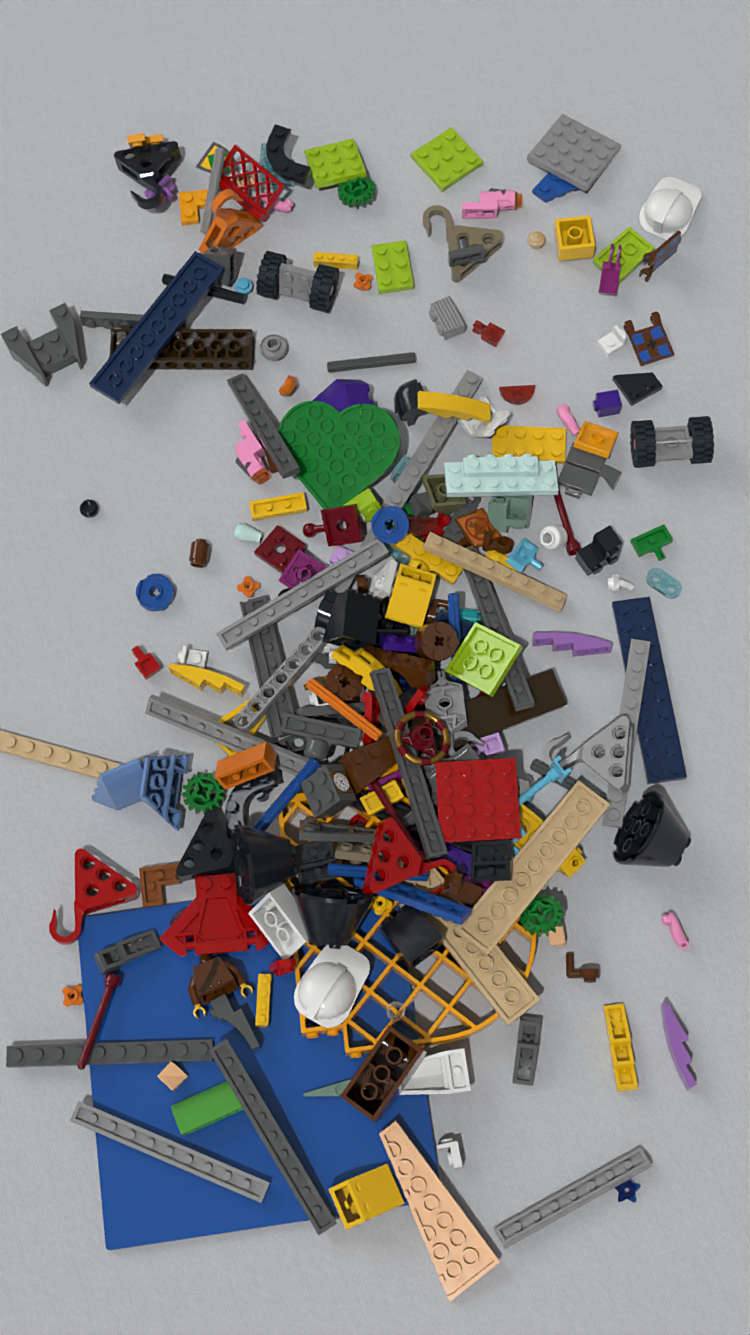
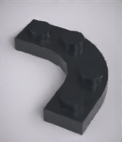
M275 124L266 144L267 160L272 166L273 171L279 176L305 185L311 173V167L288 159L284 150L291 136V129Z
M276 768L275 771L239 784L232 790L225 810L228 838L233 839V832L237 831V828H234L235 825L248 826L246 815L251 799L260 792L278 786Z

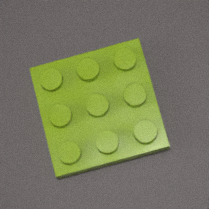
M452 127L411 153L413 161L442 192L483 166V160Z
M354 138L304 150L307 164L311 167V175L316 189L344 183L357 177H367Z
M475 622L445 671L493 697L523 647Z

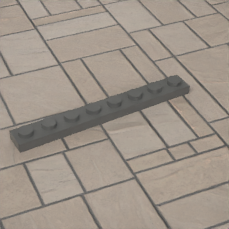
M242 373L227 379L228 386L281 477L285 479L300 473L298 464L245 375Z

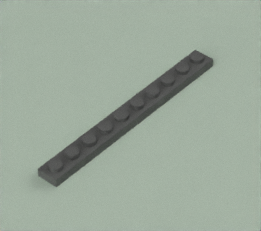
M476 546L467 548L475 553H478ZM463 568L484 627L511 640L489 580ZM517 657L505 676L504 681L515 711L534 707L535 702Z
M390 668L371 671V681L426 858L428 860L445 856L448 852L421 766L404 759L394 743V729L397 722L404 716V712ZM407 723L403 728L401 737L410 732ZM402 743L411 755L418 757L415 748Z
M213 1040L94 1043L86 1065L170 1063L171 1061L173 1063L213 1061V1057L209 1052V1049L213 1047ZM85 1043L7 1046L6 1067L77 1066Z
M225 1039L209 1049L216 1064L318 1235L336 1225L337 1222L229 1041Z

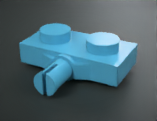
M525 538L521 540L506 560V563L520 573L529 564L538 571L543 566L542 563L534 558L539 548Z

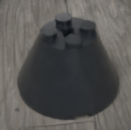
M655 791L647 792L642 796L644 799L639 804L634 803L623 818L622 829L618 828L613 843L616 845V852H613L614 860L621 865L678 866L682 860L684 850L691 843V838L688 837L687 832L662 795Z
M241 824L234 826V828H237V831L233 832L236 876L241 878L239 891L242 900L246 906H250L293 877H297V868L293 864V858H296V850L294 845L291 846L290 839Z
M310 883L295 885L292 889L309 944L313 946L327 944L331 949H341V946H346L350 942L375 897L374 894L366 895L363 889L321 883L320 887H311Z

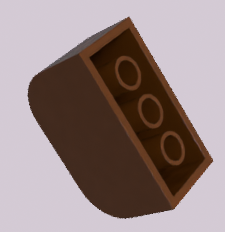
M389 1025L340 1097L373 1122H379L416 1072L427 1051Z

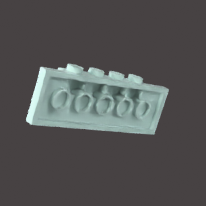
M529 453L522 455V457H514L513 454L496 457L493 454H488L485 457L468 455L466 458H463V462L444 463L446 497L558 495L559 489L555 460L538 461L537 456H532Z

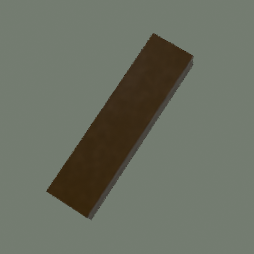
M111 329L110 356L132 329ZM179 329L148 369L253 370L254 337L252 329Z
M550 669L526 679L535 702L534 707L515 711L507 687L498 689L493 697L485 694L465 702L468 726L460 731L470 732L480 740L482 737L505 731L563 708L567 703L553 670ZM424 718L410 723L408 727L413 730L427 721V719ZM433 733L435 748L440 750L443 736ZM463 739L458 740L454 743L453 749L461 748L467 743L470 744V742Z

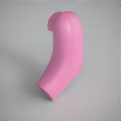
M267 197L261 198L266 204H268ZM277 199L272 209L288 213L292 210L293 202L290 199H286L285 202Z
M567 404L558 406L556 411L560 420L572 436L577 434L580 429L574 417L569 413V406Z
M668 912V915L664 914L662 916V923L665 926L669 925L671 938L680 949H686L689 946V942L677 917L672 912Z

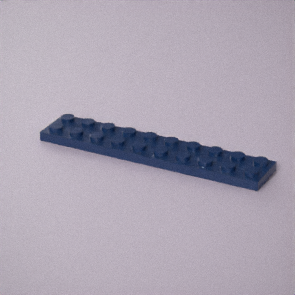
M195 251L90 381V387L120 404L225 272L224 267Z
M650 597L614 601L611 605L625 675L631 639L651 641L637 727L647 785L686 779L687 774Z

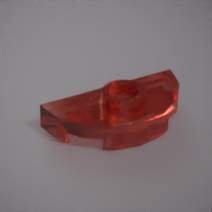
M535 385L499 387V392L506 402L520 405L531 400L535 392Z
M407 516L409 520L408 533L417 537L427 536L437 527L439 518Z

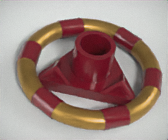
M413 711L404 715L397 722L394 729V743L398 752L407 761L415 765L430 766L441 761L447 754L450 747V734L447 726L436 715L427 711ZM412 719H428L401 737L403 728L408 721ZM432 722L435 723L443 736V743L437 754ZM402 743L431 756V758H418L411 755Z

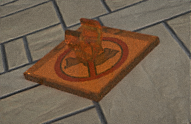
M483 508L454 518L474 549L483 545L485 531L492 533L491 542H494L497 537L501 536L499 531L490 523L489 517Z

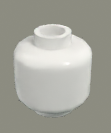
M560 525L544 527L540 533V542L548 550L562 548L568 540L566 530Z

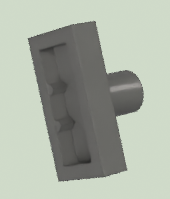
M463 238L457 241L458 250L448 252L449 267L484 260L485 250L483 244L469 247L467 239Z

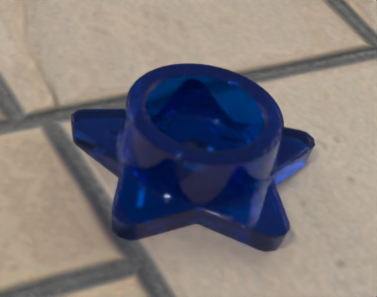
M629 1179L615 1187L619 1192L618 1202L628 1199L635 1203V1193L641 1187L640 1184L632 1183Z

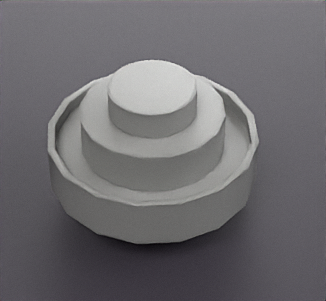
M276 334L264 337L260 343L261 354L264 358L272 361L282 358L287 350L283 337Z

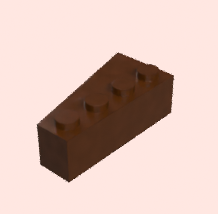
M389 737L347 752L337 761L338 764H343L355 796L397 765Z

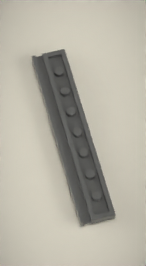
M267 596L249 599L247 602H240L243 617L267 604ZM273 624L248 638L259 689L282 664ZM280 675L277 678L278 683H284L287 680L285 675ZM289 688L281 694L265 713L272 740L278 737L290 736L281 733L285 713L295 715ZM268 689L265 691L264 696L272 697L275 691Z

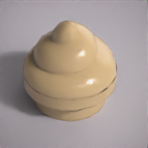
M534 231L529 234L528 244L531 248L539 249L544 245L545 236L542 232Z

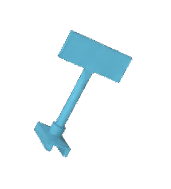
M560 755L553 759L546 776L518 797L519 806L550 782L553 783L558 780L562 784L568 779L572 770L568 768L564 771V768L559 765L562 759ZM520 826V834L522 838L526 835V832ZM512 839V840H513V844L516 843V842H517L518 840H520V839Z

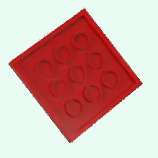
M516 758L435 763L438 823L445 843L521 839Z

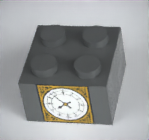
M326 764L301 782L314 819L331 818L357 800L343 764Z

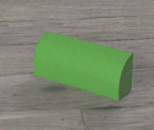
M227 1081L171 1105L175 1121L183 1137L244 1110Z

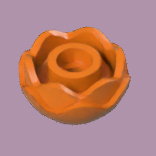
M288 375L284 384L278 390L280 395L289 396L297 384L295 377Z

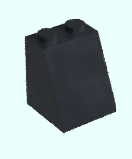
M346 589L345 592L337 594L322 642L336 646L343 644L351 650L375 645L380 599L373 598L371 594H359L353 589Z
M405 905L397 911L398 915L394 918L389 917L381 923L380 933L411 971L442 947L443 937L419 910Z

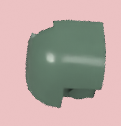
M533 495L493 496L488 502V517L492 526L504 533L507 532L509 527L513 529H528L531 520Z

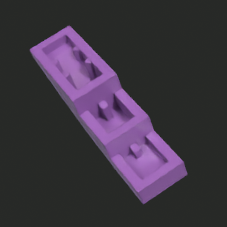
M536 632L532 635L533 646L552 645L553 652L572 650V657L611 653L612 649L611 642L575 633Z
M666 1002L661 1007L668 1049L686 1090H689L697 1084L687 1068V1065L692 1063L693 1060L683 1043L689 1038Z

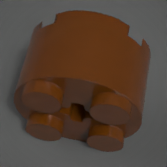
M445 622L425 624L417 630L414 646L416 652L420 657L432 661H443L450 658L459 645L455 630Z
M345 665L333 666L326 676V688L346 704L359 703L365 692V687L361 683L363 676L354 673L353 670Z

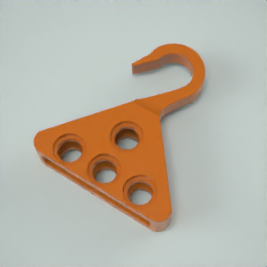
M232 189L220 192L212 201L211 210L216 214V217L199 247V251L202 254L211 246L234 248L262 227L258 219L249 212L221 208L225 202L231 199L243 201Z

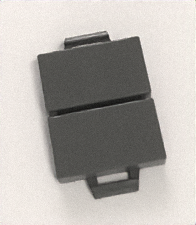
M572 442L558 478V485L565 487L566 495L577 499L583 493L592 496L606 458L574 448V442ZM569 489L578 491L579 494H578V493H575V492H572V491H569Z

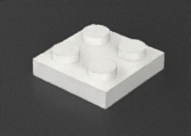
M391 559L373 574L368 594L373 595V598L380 599L381 602L383 598L392 593V583L397 575L396 568L398 562Z

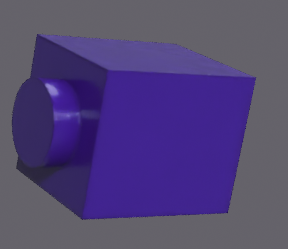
M618 389L596 393L592 405L593 410L597 411L598 418L620 414L622 405Z

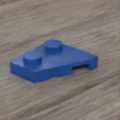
M549 172L532 189V194L546 203L554 198L563 197L572 190L576 192L580 188Z

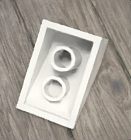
M284 884L269 892L248 913L282 959H289L308 941L295 899Z

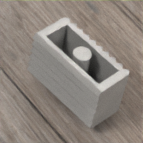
M450 296L430 304L429 316L432 321L437 323L436 328L440 336L443 335L444 339L447 340L465 332V323Z

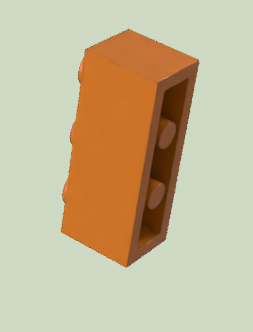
M263 742L217 761L214 778L227 790L275 771L277 753L267 742Z

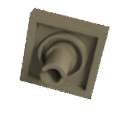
M339 842L335 851V858L350 860L351 865H362V862H369L373 842Z

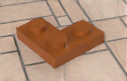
M179 863L139 868L143 908L163 906L162 887L181 884V881H178L175 877L176 868Z

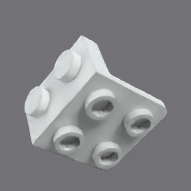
M483 396L479 401L490 404L491 420L484 423L473 418L468 421L460 418L457 420L469 437H490L495 433V429L508 420L507 417L511 414L508 410L496 411L486 396Z

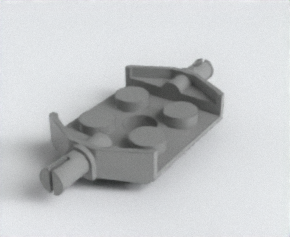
M438 671L437 682L429 687L430 691L427 693L429 698L425 702V708L427 712L439 717L447 726L450 734V744L453 746V735L468 726L463 687L459 683L447 681L445 671H442V677L441 672ZM442 702L450 703L447 707L440 706ZM432 722L433 733L442 735L435 723Z

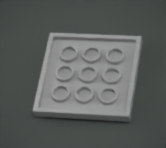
M562 114L527 155V161L586 192L619 152L621 144Z

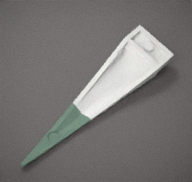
M464 1048L443 1051L425 1057L400 1095L453 1094L471 1091ZM351 1079L306 1092L303 1096H340Z

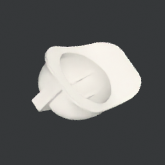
M675 177L663 178L641 208L639 215L641 227L646 232L668 240L678 230L681 232V237L687 231L701 199L700 189Z
M329 945L325 946L295 989L294 1002L297 1010L323 1027H335L344 1022L350 1014L358 994L369 975L370 964L367 957L347 945L341 946V949H331Z

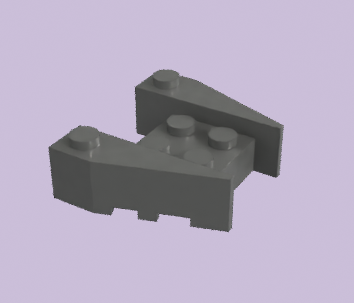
M66 303L49 310L57 328L26 343L17 326L1 333L12 358L19 362L28 372H31L44 386H48L45 377L73 363H77L80 370L83 369L77 327Z

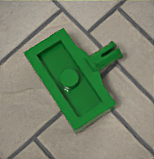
M663 524L632 538L630 543L638 557L654 552L658 561L666 558L661 548L672 543L673 539Z

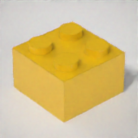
M590 216L555 219L554 238L558 261L593 258L595 242Z

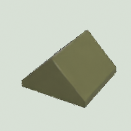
M444 474L421 477L426 492H429L432 509L438 514L449 515L466 506L465 497H446Z

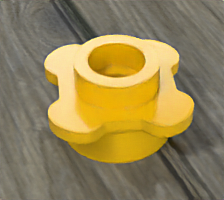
M378 894L374 897L371 906H373L376 915H382L387 909H391L393 904L387 897H382Z

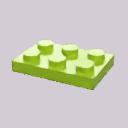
M628 227L593 259V264L602 270L603 261H609L611 244H614L611 262L616 263L618 247L621 245L619 258L621 267L618 284H620L643 262L644 254L654 252L655 247L632 228Z
M406 240L371 245L379 294L413 290L414 284Z

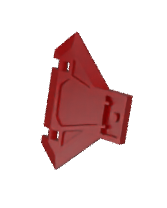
M235 873L195 876L196 898L159 938L161 942L180 957L187 956V950L195 949V955L248 951L247 945L254 944L256 950H263L269 943L268 939L248 914L254 907L251 905L246 906L242 898L237 895ZM246 933H254V936L247 937ZM186 938H194V941L186 942Z

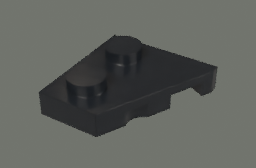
M653 372L614 375L612 379L631 406L662 390L663 387Z

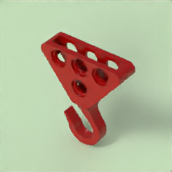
M387 818L380 821L377 825L363 884V892L366 895L375 894L411 877L420 876L436 867L445 868L448 874L458 873L455 865L446 859L425 863L393 818ZM384 833L389 836V842L385 841ZM379 853L384 855V862L380 860ZM398 859L403 861V868L398 865ZM375 872L380 875L379 882L374 877ZM442 886L432 890L429 893H441Z
M82 848L75 851V930L66 937L58 935L57 912L53 909L52 920L49 923V932L52 938L62 945L76 942L82 934L83 920L86 914L137 900L139 898L137 886ZM87 863H95L93 868L85 869ZM104 873L110 874L107 880L100 879ZM125 884L126 888L123 891H117V886ZM97 889L98 893L95 896H89V891Z

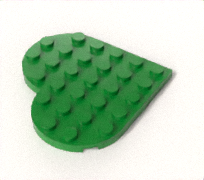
M321 401L302 402L292 407L285 414L278 428L280 436L300 468V473L295 475L323 509L343 506L370 487L394 464L401 446L400 431L394 418L384 409L372 404H356L339 412L335 407Z

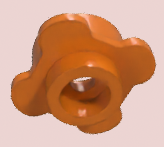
M357 273L355 275L356 282H354V287L356 289L365 291L371 288V274Z
M246 576L243 579L244 581L237 585V590L250 598L259 589L260 585L258 582L251 580L250 576Z
M76 985L73 988H63L64 1006L70 1007V1005H81L83 1003L81 986Z

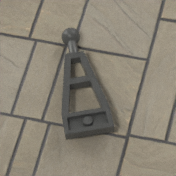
M314 818L300 820L299 840L374 842L376 829L316 821ZM384 833L385 841H389V836Z

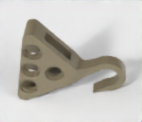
M431 206L423 214V226L428 237L430 236L429 218L433 215H440L445 219L446 240L449 251L458 250L457 241L463 238L467 239L469 247L481 244L484 246V260L463 264L466 266L450 267L453 282L458 283L502 247V231L460 225L454 226L450 212L443 206Z

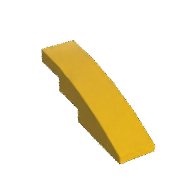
M427 391L418 392V409L446 419L454 416L465 421L473 418L487 423L491 420L489 403L452 394Z
M169 664L168 666L171 674L200 691H203L208 686L223 694L228 689L242 698L247 692L245 685L207 669L179 664Z
M624 1003L603 1006L617 1092L638 1090L631 1037Z

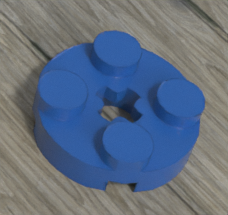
M396 506L379 509L371 521L374 536L384 544H398L407 536L409 531L407 515ZM394 521L395 528L388 530L385 523Z
M150 574L138 583L136 596L140 606L144 609L164 611L173 601L174 589L171 582L164 575ZM158 589L159 595L153 596L150 592Z

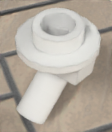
M612 574V577L608 578V589H612V592L620 591V586L629 591L633 590L634 584L620 579L619 574Z

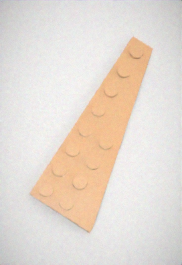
M396 1120L379 1135L394 1167L396 1176L399 1179L404 1191L403 1193L409 1203L449 1301H452L500 1263V1260Z

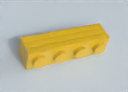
M314 252L313 264L314 267L323 264L338 269L357 270L359 260L358 255Z
M258 974L256 1027L269 1028L271 974Z

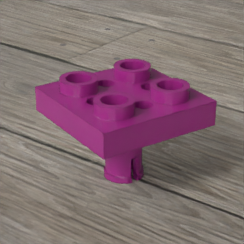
M298 549L278 581L292 589L297 586L296 582L300 584V582L306 581L328 567Z

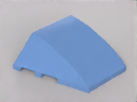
M190 755L145 757L140 798L176 831H179L182 811L177 810L181 774H187Z
M135 759L100 773L97 781L98 787L94 789L95 794L92 795V800L117 811L141 802L140 789L145 761Z

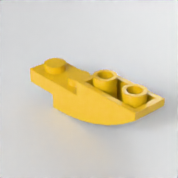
M342 644L335 649L331 657L337 660L339 664L353 670L354 673L363 676L361 683L369 690L375 691L370 672L385 669V667L362 648L354 652ZM393 677L398 696L401 697L403 692Z

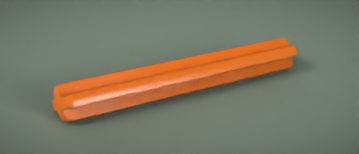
M314 678L307 681L306 687L359 729H362L368 736L375 741L382 738L383 732L322 684Z

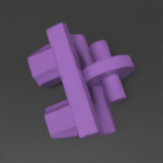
M167 174L158 183L164 195L162 203L166 199L172 201L174 199L172 193L177 189L172 182V177ZM149 189L144 192L147 199L155 196V193Z

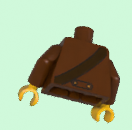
M209 954L199 957L200 965L193 968L194 975L190 978L188 986L191 1003L195 1005L193 1015L197 1019L198 1009L203 1010L204 1017L207 1014L206 1009L201 1007L200 1003L204 1006L224 994L228 995L239 990V985L242 997L246 998L243 993L244 988L250 989V992L253 993L252 987L246 985V979L236 965L229 961H222L220 957L211 959Z

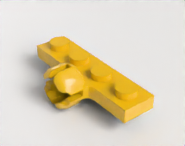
M410 533L398 544H390L410 558L407 566L437 574L438 577L451 585L454 584L463 570L462 567L423 550L422 548L425 543Z

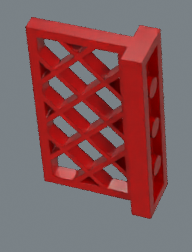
M234 144L223 162L219 187L223 191L232 189L243 200L236 201L256 219L266 222L270 217L268 215L269 211L286 185L238 145ZM238 151L241 161L234 162V155ZM251 162L253 164V171L246 173L245 163ZM241 164L243 174L236 175L235 165ZM227 167H231L232 176L226 177L223 174ZM263 172L266 182L259 183L258 173ZM254 174L255 184L248 185L247 176ZM243 177L244 186L238 187L236 178ZM271 183L279 185L274 193H271ZM266 185L267 194L260 195L259 186ZM255 187V197L249 196L248 188ZM267 197L268 204L264 209L261 206L260 198Z

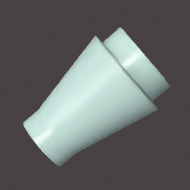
M238 523L234 533V538H237L238 541L259 543L262 532L255 530L245 523Z

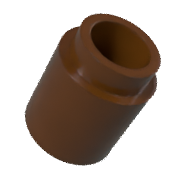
M196 539V541L191 542L189 556L191 566L204 568L208 562L210 545L206 540Z

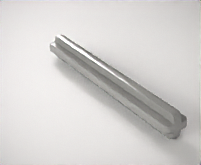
M223 148L215 149L200 232L203 234H207L213 221L214 212L211 210V204L218 195L225 157V150Z

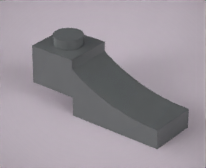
M150 930L119 941L115 946L98 951L93 958L102 976L160 950L161 945L154 930Z
M225 994L210 1001L213 1007L209 1009L214 1020L218 1018L221 1023L225 1021L236 1028L247 1040L253 1052L261 1049L242 1009L234 1012Z
M520 1017L512 1083L533 1086L541 1019Z

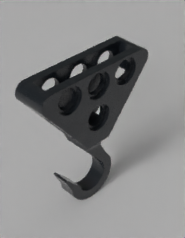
M171 141L119 150L114 153L117 167L121 172L155 193L154 197L143 199L140 195L130 191L137 205L142 209H153L159 206L164 199V195L158 183L182 159L178 143ZM162 148H168V151L164 153L159 152ZM145 151H151V154L147 156L142 155ZM128 154H134V157L130 159L125 158Z
M209 810L205 813L176 868L175 877L178 881L193 880L195 876L217 875L235 871L233 847L215 811ZM204 827H210L213 831L211 833H205L202 829ZM199 843L202 844L204 848L202 850H196L193 846ZM218 852L222 857L214 859L211 854ZM186 861H193L195 866L188 868L184 863Z

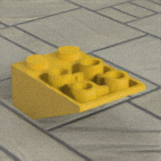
M400 563L385 618L418 628L423 626L437 574Z
M388 1164L329 1188L346 1231L405 1204Z

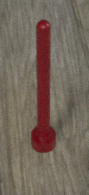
M559 490L558 495L553 496L562 525L568 535V542L566 543L567 554L574 556L581 549V545L574 538Z
M373 781L371 787L390 817L399 825L425 863L430 859L427 860L424 850L419 848L379 783Z
M106 973L103 982L106 988L77 1064L80 1070L86 1067L112 992L120 985L122 978L115 974Z

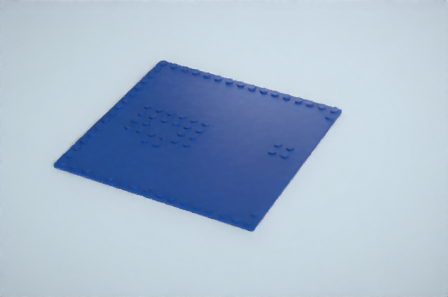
M356 877L344 879L353 887L360 888L354 886V879ZM329 881V882L327 883V884L340 885V884H338L336 881ZM318 883L311 884V887H316ZM260 899L251 906L255 907L262 899ZM192 901L84 917L82 934L78 939L87 1037L106 988L103 982L106 974L101 976L93 958L98 951L115 946L119 941L150 930H154L159 940L172 925L173 919L176 920V915L180 912L182 913ZM398 907L394 910L391 916L395 917L396 915H398ZM369 908L356 933L364 939L381 916L376 915L375 911ZM379 929L369 943L392 960L396 956V952L380 933ZM246 933V935L251 937L254 936V933ZM186 938V942L192 941L194 938ZM352 938L350 942L347 944V946L351 947L354 950L359 945V943H357ZM159 940L160 950L132 961L116 971L110 972L122 979L119 987H116V990L112 992L94 1043L212 1039L214 1047L227 1039L245 1070L248 1071L252 1082L333 1217L340 1215L329 1192V1188L385 1164H388L405 1203L401 1206L409 1205L379 1135L396 1120L439 1177L427 1095H399L379 1122H373L340 1096H303L306 1092L352 1079L370 1053L362 1054L363 1057L354 1059L346 1056L343 1031L339 1032L337 1036H327V1033L319 1034V1037L314 1039H307L306 1036H302L300 1015L294 1002L296 989L295 969H293L294 972L283 976H275L274 973L270 972V963L283 960L270 942L263 950H256L254 944L247 945L248 951L209 954L211 959L220 957L222 961H229L236 965L246 979V985L251 986L253 989V993H251L250 989L244 988L243 993L246 996L244 998L240 994L241 987L239 985V990L226 995L234 1012L242 1009L261 1047V1049L253 1052L247 1040L236 1028L225 1021L221 1023L218 1018L214 1020L209 1009L213 1007L211 1002L204 1006L200 1003L201 1007H204L207 1011L205 1017L202 1009L197 1010L198 1019L194 1017L195 1005L191 1003L188 986L190 978L194 975L193 968L200 965L199 957L201 955H195V949L187 950V956L180 957ZM323 944V945L321 946L320 950L322 951V949H323L325 946H327V944ZM304 945L298 949L299 962L309 951ZM364 948L361 954L367 957L370 964L369 975L364 985L371 988L387 965ZM314 955L313 958L309 961V963L305 966V968L301 971V979L308 970V968L311 966L313 961L316 959L317 955ZM400 960L397 965L408 973V968ZM392 970L375 993L399 1010L411 995V987L408 981ZM258 974L272 975L269 1028L255 1026ZM360 990L351 1012L365 995L363 991ZM370 998L353 1022L377 1039L394 1016ZM412 1002L403 1015L416 1024ZM311 1019L306 1022V1028L321 1026ZM400 1020L395 1024L394 1028L410 1040L418 1039V1035ZM348 1026L349 1048L372 1045ZM214 1058L213 1061L174 1063L188 1076L175 1092L157 1077L169 1063L89 1065L94 1108L270 1183L263 1202L259 1203L95 1132L107 1250L124 1249L309 1220L244 1110L184 1137L181 1135L171 1105L227 1081Z

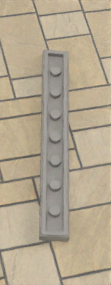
M639 1147L494 1228L495 1233L504 1249L651 1168L652 1163L643 1149Z

